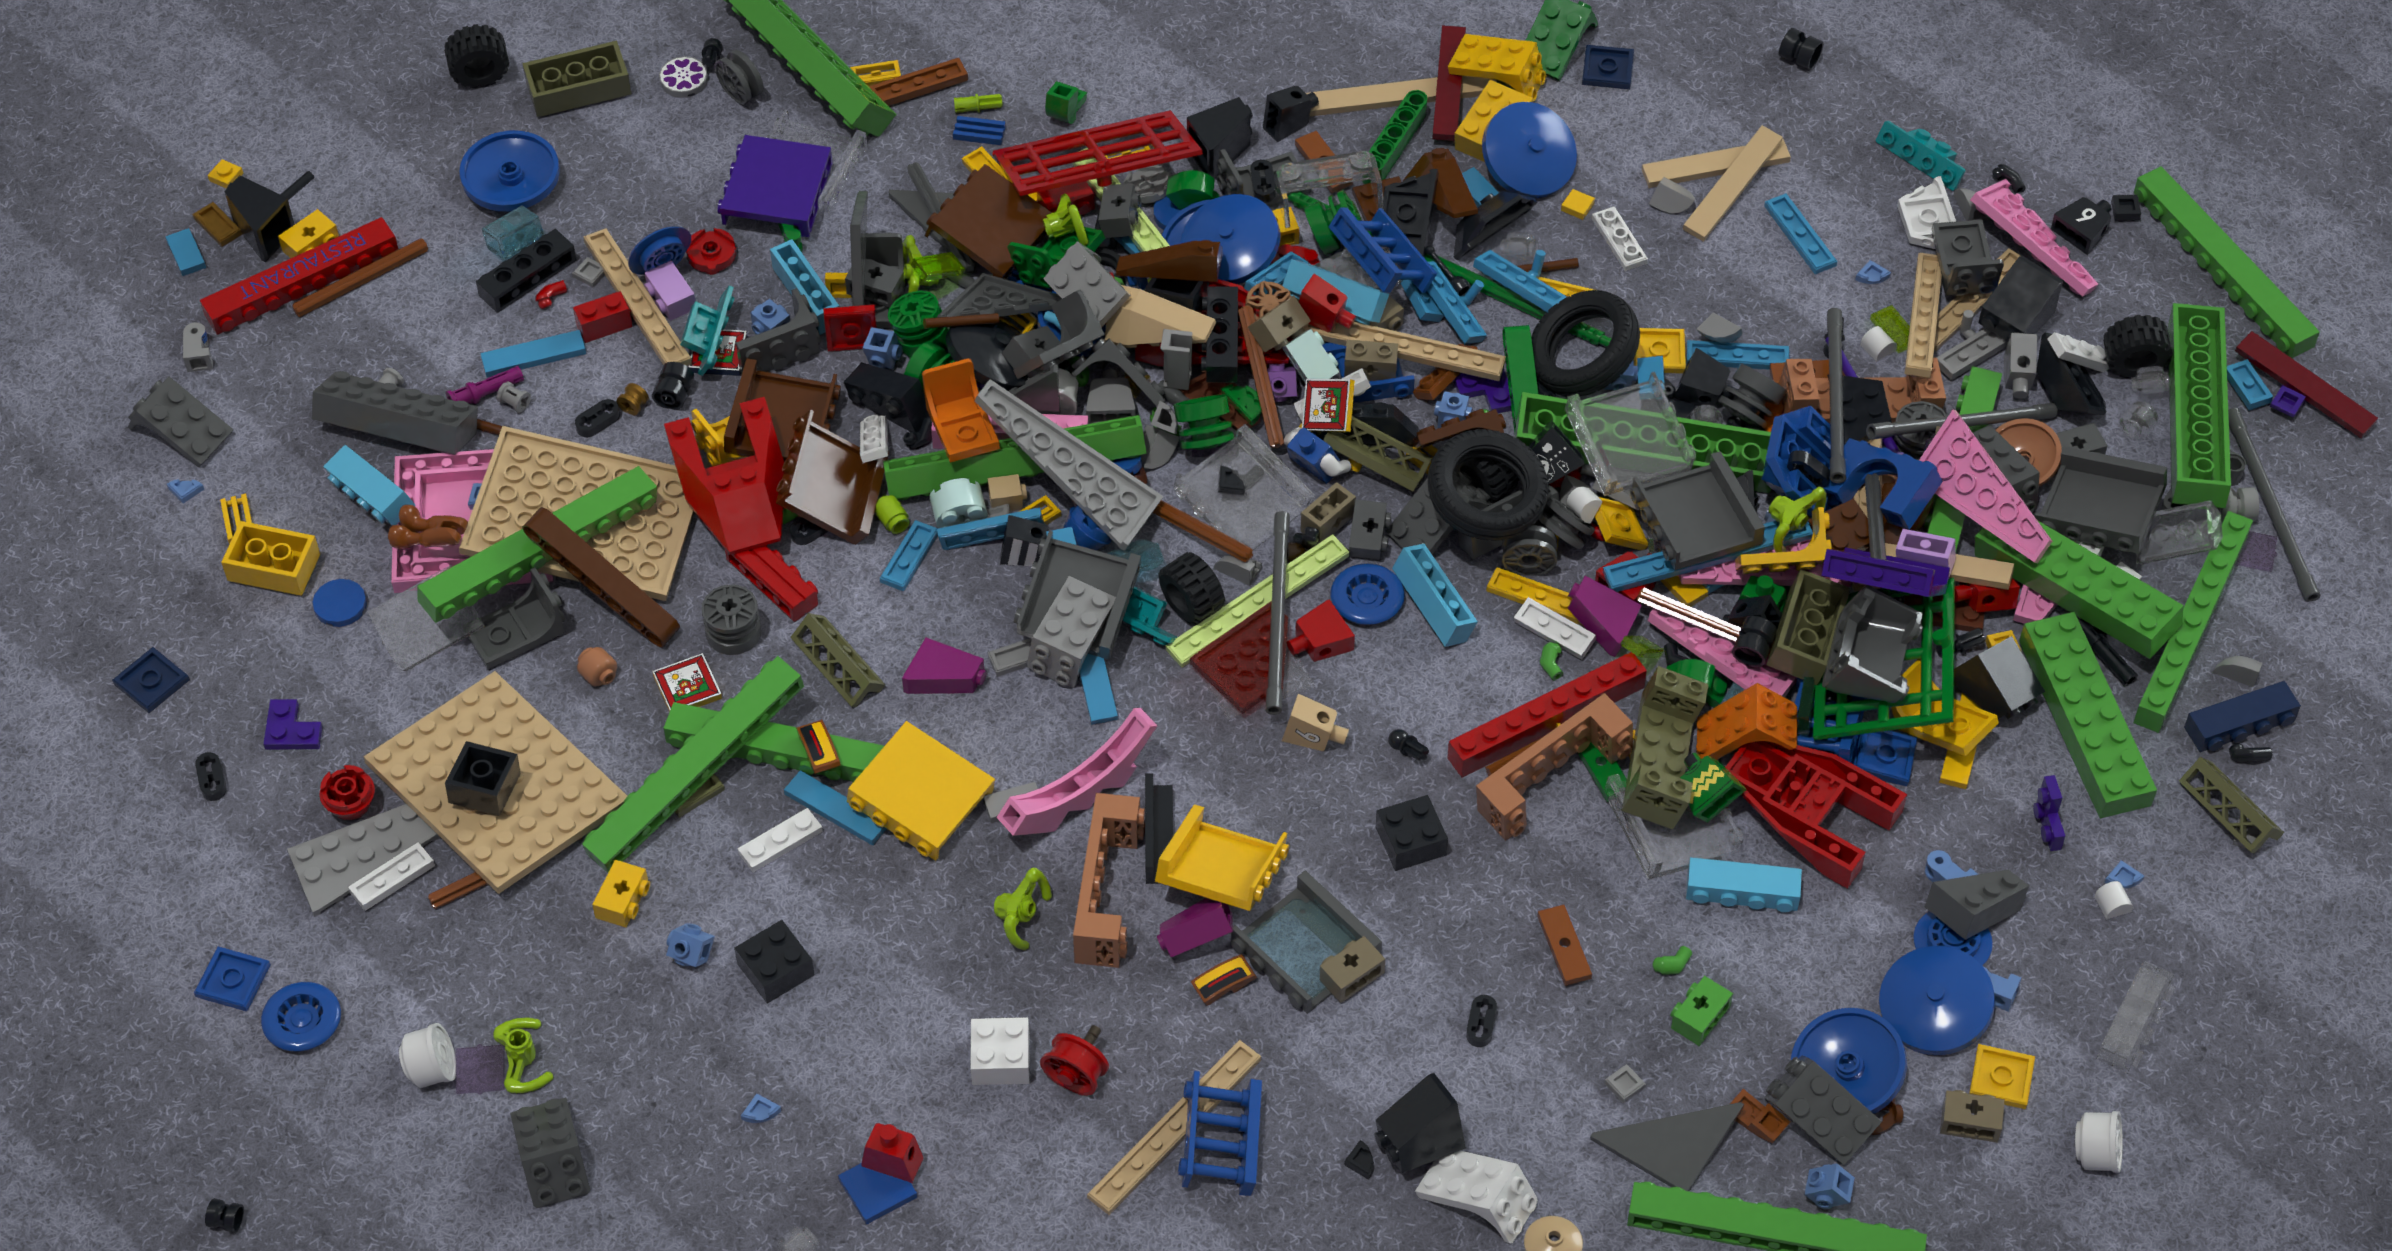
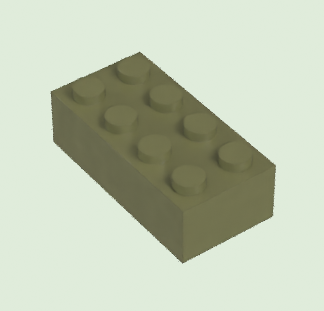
M617 40L522 63L526 84L537 117L632 94L629 75Z
M1800 569L1790 587L1767 665L1817 685L1825 672L1837 620L1841 611L1846 606L1851 588Z

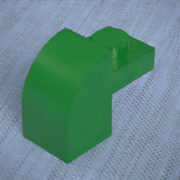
M1056 81L1046 93V115L1069 124L1074 123L1076 112L1087 99V92Z
M1188 170L1168 176L1166 196L1179 210L1196 202L1220 197L1218 192L1214 190L1215 179L1207 173Z
M1685 659L1667 666L1666 669L1708 684L1706 703L1713 708L1723 703L1727 683L1714 675V665L1702 660Z

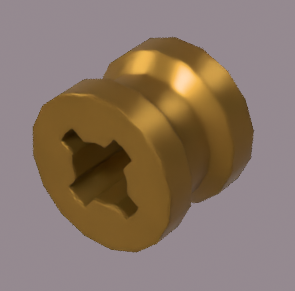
M629 383L624 389L625 393L620 394L616 402L622 411L635 416L640 412V406L646 404L649 395L641 386Z

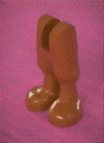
M403 505L399 511L401 525L390 527L388 539L390 545L395 549H408L415 545H422L426 548L458 545L462 537L461 535L464 534L468 526V521L462 517L435 515L431 518L423 519L415 506Z

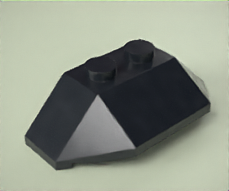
M1501 191L1495 196L1492 193L1487 195L1480 201L1482 205L1478 207V214L1464 216L1457 224L1454 258L1456 260L1460 259L1529 212L1538 203L1536 199Z
M2045 332L2041 336L2036 372L2041 379L2042 386L2053 399L2052 403L2060 411L2104 415L2107 412L2106 402L2086 368L2058 358L2048 341L2052 334Z
M1353 402V417L1404 444H1413L1412 440L1417 436L1416 433L1419 432V427L1394 404L1383 402L1361 404ZM1351 425V432H1341V433H1343V434H1345V435L1353 434L1354 431H1353L1352 425ZM1316 431V436L1324 440L1328 432ZM1369 433L1361 435L1363 444H1377L1373 435Z

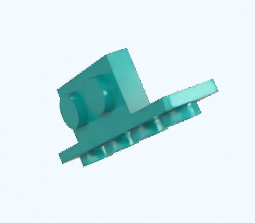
M1885 121L1876 138L1878 144L1934 179L1941 176L1944 186L1952 191L1957 189L1966 171L1963 167L1953 162L1957 153L1952 151L1947 143L1933 139L1931 134L1924 129L1906 132L1894 123Z
M730 285L721 295L717 310L697 301L691 306L680 345L703 355L698 374L701 376L708 369L712 370L717 361V356L714 353L722 343L723 336L720 333L721 330L725 329L729 319L726 316V312L731 309L734 302V297L731 296L734 287Z
M1134 586L1123 621L1131 625V630L1140 634L1147 632L1154 636L1153 640L1165 646L1177 638V636L1157 627L1167 602Z

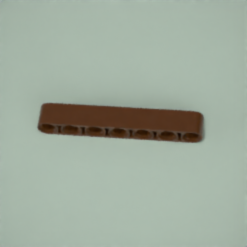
M540 507L522 526L524 533L654 645L660 648L664 647L680 629L679 623L672 615L548 509Z

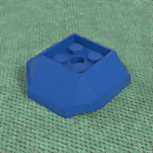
M1812 406L1774 417L1762 480L1778 495L1786 496L1793 501L1812 493L1817 487L1798 469L1788 470V458L1792 451H1806L1826 467H1830V424ZM1826 500L1824 512L1836 507V505L1827 503ZM1815 504L1807 510V515L1811 518Z

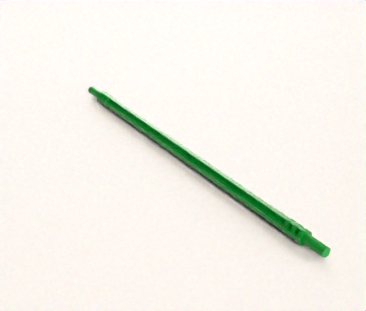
M1280 185L1275 186L1277 192L1287 190V188ZM1301 192L1292 193L1287 196V200L1303 210L1306 206L1319 201ZM1321 202L1326 209L1330 208L1329 205ZM1425 254L1427 262L1435 261L1431 255ZM1438 256L1454 277H1464L1471 286L1476 280L1482 281L1484 287L1480 292L1539 319L1546 313L1540 307L1523 299L1509 288H1505L1490 279ZM1583 322L1568 331L1597 346L1601 344L1607 347L1611 341L1610 337L1605 336V332Z

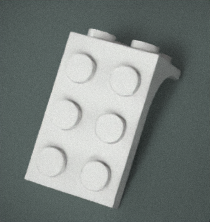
M1458 1151L1435 1160L1415 1190L1421 1199L1465 1209L1478 1214L1490 1222L1500 1233L1504 1242L1507 1243L1514 1242L1528 1217L1534 1211L1538 1201L1518 1164L1464 1151Z

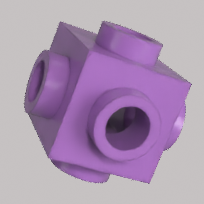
M1270 364L1267 370L1274 400L1285 401L1287 397L1297 396L1295 367H1285V364ZM1275 381H1282L1280 384H1274Z

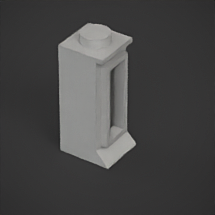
M1164 329L1160 348L1164 352L1163 387L1189 390L1192 372V332Z

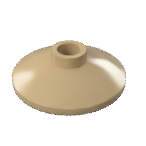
M1546 1216L1536 1220L1529 1226L1525 1234L1524 1246L1526 1251H1582L1583 1239L1579 1229L1569 1220L1558 1216ZM1555 1235L1559 1237V1240L1552 1241L1549 1237Z

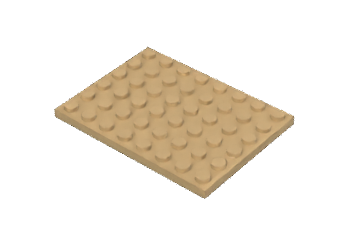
M502 426L469 518L468 526L459 546V554L473 556L521 530L522 526L540 507L546 508L553 513L640 466L657 486L656 503L651 508L643 509L634 514L629 520L621 521L612 526L607 532L599 533L590 538L586 543L649 597L666 601L694 511L685 500L675 465ZM554 559L545 563L540 569H537L541 573L579 581Z
M496 671L364 756L365 764L498 894L604 823L606 816L610 812L619 809L627 797L618 786ZM466 741L518 754L521 775L500 816L448 803L445 781Z

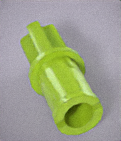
M977 93L975 96L954 98L955 113L968 111L980 113V110L1001 108L1003 105L1000 94L978 96Z

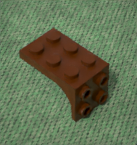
M1479 409L1465 416V420L1460 421L1459 417L1445 421L1441 424V428L1435 429L1434 425L1419 430L1412 443L1414 449L1418 450L1451 439L1466 431L1488 429L1504 433L1503 429H1506V423L1503 415L1498 414L1496 409L1484 413L1483 409Z

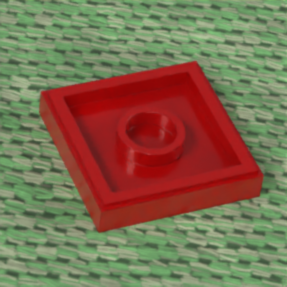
M875 305L823 308L828 352L863 349L871 327L877 328Z

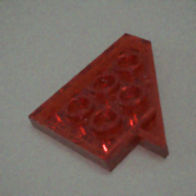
M1271 601L1190 658V665L1242 714L1260 701L1264 700L1266 702ZM1285 614L1281 683L1282 696L1288 635V617Z

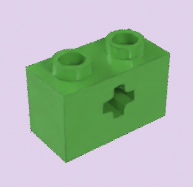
M1705 975L1698 984L1694 982L1690 986L1686 994V1000L1683 1003L1678 1002L1670 1015L1673 1018L1671 1029L1698 1046L1703 1043L1731 1007L1733 997L1732 992Z

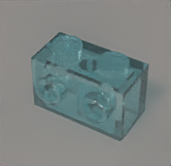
M524 206L518 207L482 228L487 248L503 260L514 256L517 252L531 245L544 235L539 216Z

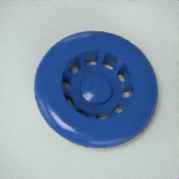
M671 226L649 234L632 250L628 259L629 269L635 274L645 275V272L669 261H672L676 266L682 260L691 244L690 232L683 227Z
M1364 563L1343 570L1335 578L1331 586L1330 596L1333 605L1344 618L1358 624L1370 625L1387 621L1398 613L1404 602V588L1399 578L1391 570L1380 565Z
M1929 911L1922 916L1915 927L1914 944L1916 949L1927 946L1953 947L1966 951L1967 954L1983 965L1988 960L1992 951V936L1987 928L1965 940Z
M297 982L287 985L275 992L265 1004L261 1017L263 1033L273 1045L283 1050L305 1051L315 1048L328 1040L337 1029L341 1017L340 1004L335 994L321 984Z

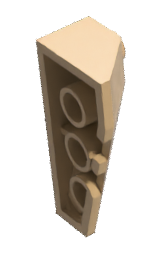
M1121 285L1131 296L1106 322L1105 341L1110 338L1115 345L1121 343L1126 348H1135L1137 344L1160 346L1163 330L1169 329L1192 332V344L1207 342L1216 324L1214 318L1144 290Z

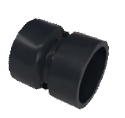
M1792 27L1784 36L1778 54L1791 62L1796 59L1798 65L1811 70L1821 55L1824 43L1812 36L1806 38L1804 32Z
M667 362L662 367L658 377L659 380L652 393V399L660 407L679 410L684 405L688 395L687 392L694 379V373L682 363Z
M1746 617L1732 650L1733 657L1747 666L1760 667L1764 665L1770 651L1769 645L1773 643L1777 632L1776 626L1762 617Z

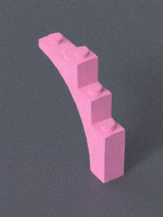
M1134 708L1118 730L1092 756L1060 779L1040 789L1026 794L1010 796L998 814L997 819L1013 836L1055 832L1069 811L1090 809L1095 802L1096 793H1101L1103 789L1125 786L1137 767L1133 762L1157 725L1141 708Z

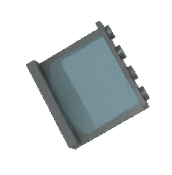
M1306 870L1297 876V888L1244 930L1241 931L1234 925L1233 932H1231V945L1234 950L1239 954L1244 953L1250 959V963L1256 971H1263L1269 977L1271 985L1276 990L1284 991L1288 995L1290 1003L1297 1009L1301 1008L1307 1014L1332 995L1320 981V965L1327 957L1337 955L1349 942L1357 941L1363 936L1368 939L1380 954L1382 950V941Z

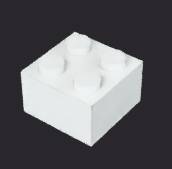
M1028 1017L971 1019L972 1085L1029 1084Z

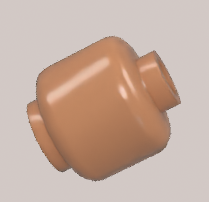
M590 647L579 655L577 670L589 684L599 687L608 685L614 680L617 662L602 647Z

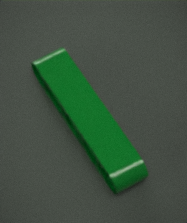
M1412 90L1406 94L1363 159L1362 182L1364 184L1384 180L1427 115L1428 98L1425 92Z
M1529 325L1503 327L1502 330L1514 435L1522 392L1538 394Z

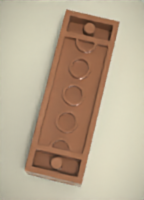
M1933 358L1930 378L1906 375V377L1865 378L1883 381L1892 423L1896 421L1899 410L1911 402H1929L1943 409L1946 401L1937 358ZM1786 359L1779 385L1787 390L1781 400L1784 414L1812 406L1830 424L1828 378H1815L1812 359Z
M1604 693L1477 784L1478 812L1505 841L1512 836L1517 837L1527 826L1526 800L1522 797L1526 788L1533 783L1541 782L1547 776V773L1554 768L1562 767L1569 757L1576 752H1583L1590 742L1611 764L1618 759H1625L1633 748V722Z
M1096 793L1073 932L1074 962L1077 964L1119 968L1120 959L1126 958L1127 927H1122V916L1096 913L1097 907H1100L1102 891L1100 890V884L1104 883L1105 867L1103 866L1104 860L1108 858L1109 846L1137 849L1139 839L1144 840L1145 809L1140 808V797Z

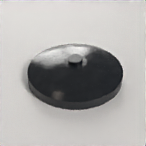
M999 320V323L949 328L946 334V345L951 357L955 362L971 359L974 366L975 379L979 383L986 385L991 379L1009 391L1014 387L1019 388L1025 385V382L1028 380L1027 375L1017 379L1013 371L1014 368L1002 355L1011 339L1022 334L1011 325Z

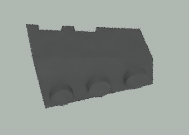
M2009 869L1936 881L1932 883L1924 907L1966 940L2020 911L2029 885Z

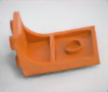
M964 359L924 370L922 372L926 408L949 462L1000 449L999 440L987 413L975 402L979 392L972 360Z
M1759 683L1752 685L1697 718L1696 753H1698L1701 759L1705 756H1710L1717 760L1738 747L1755 741L1773 742L1788 750H1793L1797 747L1796 704Z

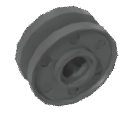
M737 49L728 53L727 58H720L715 62V73L721 86L737 103L741 105L746 104L750 101L751 96L755 97L763 92L764 87L760 73L749 57Z
M1551 497L1547 504L1555 513L1552 516L1542 512L1539 521L1561 539L1581 550L1585 543L1577 534L1582 532L1591 536L1595 529L1592 525L1580 519L1569 507Z
M1532 525L1520 535L1502 540V563L1505 569L1512 573L1524 576H1539L1550 572L1557 564V538L1547 528Z

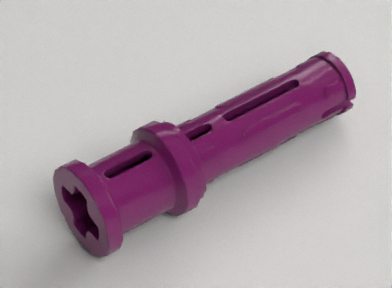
M515 366L480 382H467L464 387L455 391L448 390L446 391V398L453 401H465L468 404H477L481 401L482 397L497 392L503 383L509 381L512 384H517L524 381V376L519 366Z

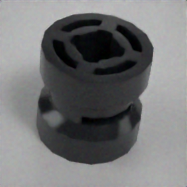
M213 1198L206 1210L205 1225L215 1229L224 1227L225 1231L236 1233L244 1217V1206L234 1202L230 1205L225 1204L223 1200Z

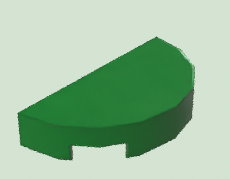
M1233 384L1221 388V394L1227 395L1231 405L1253 426L1259 420L1262 413L1257 391L1250 386L1233 387Z

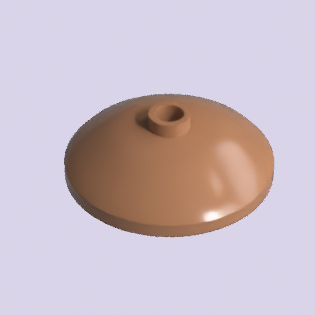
M2022 418L2006 422L1995 429L2040 472L2039 486L2045 484L2055 475L2061 464L2062 447L2057 434L2051 427L2038 420Z

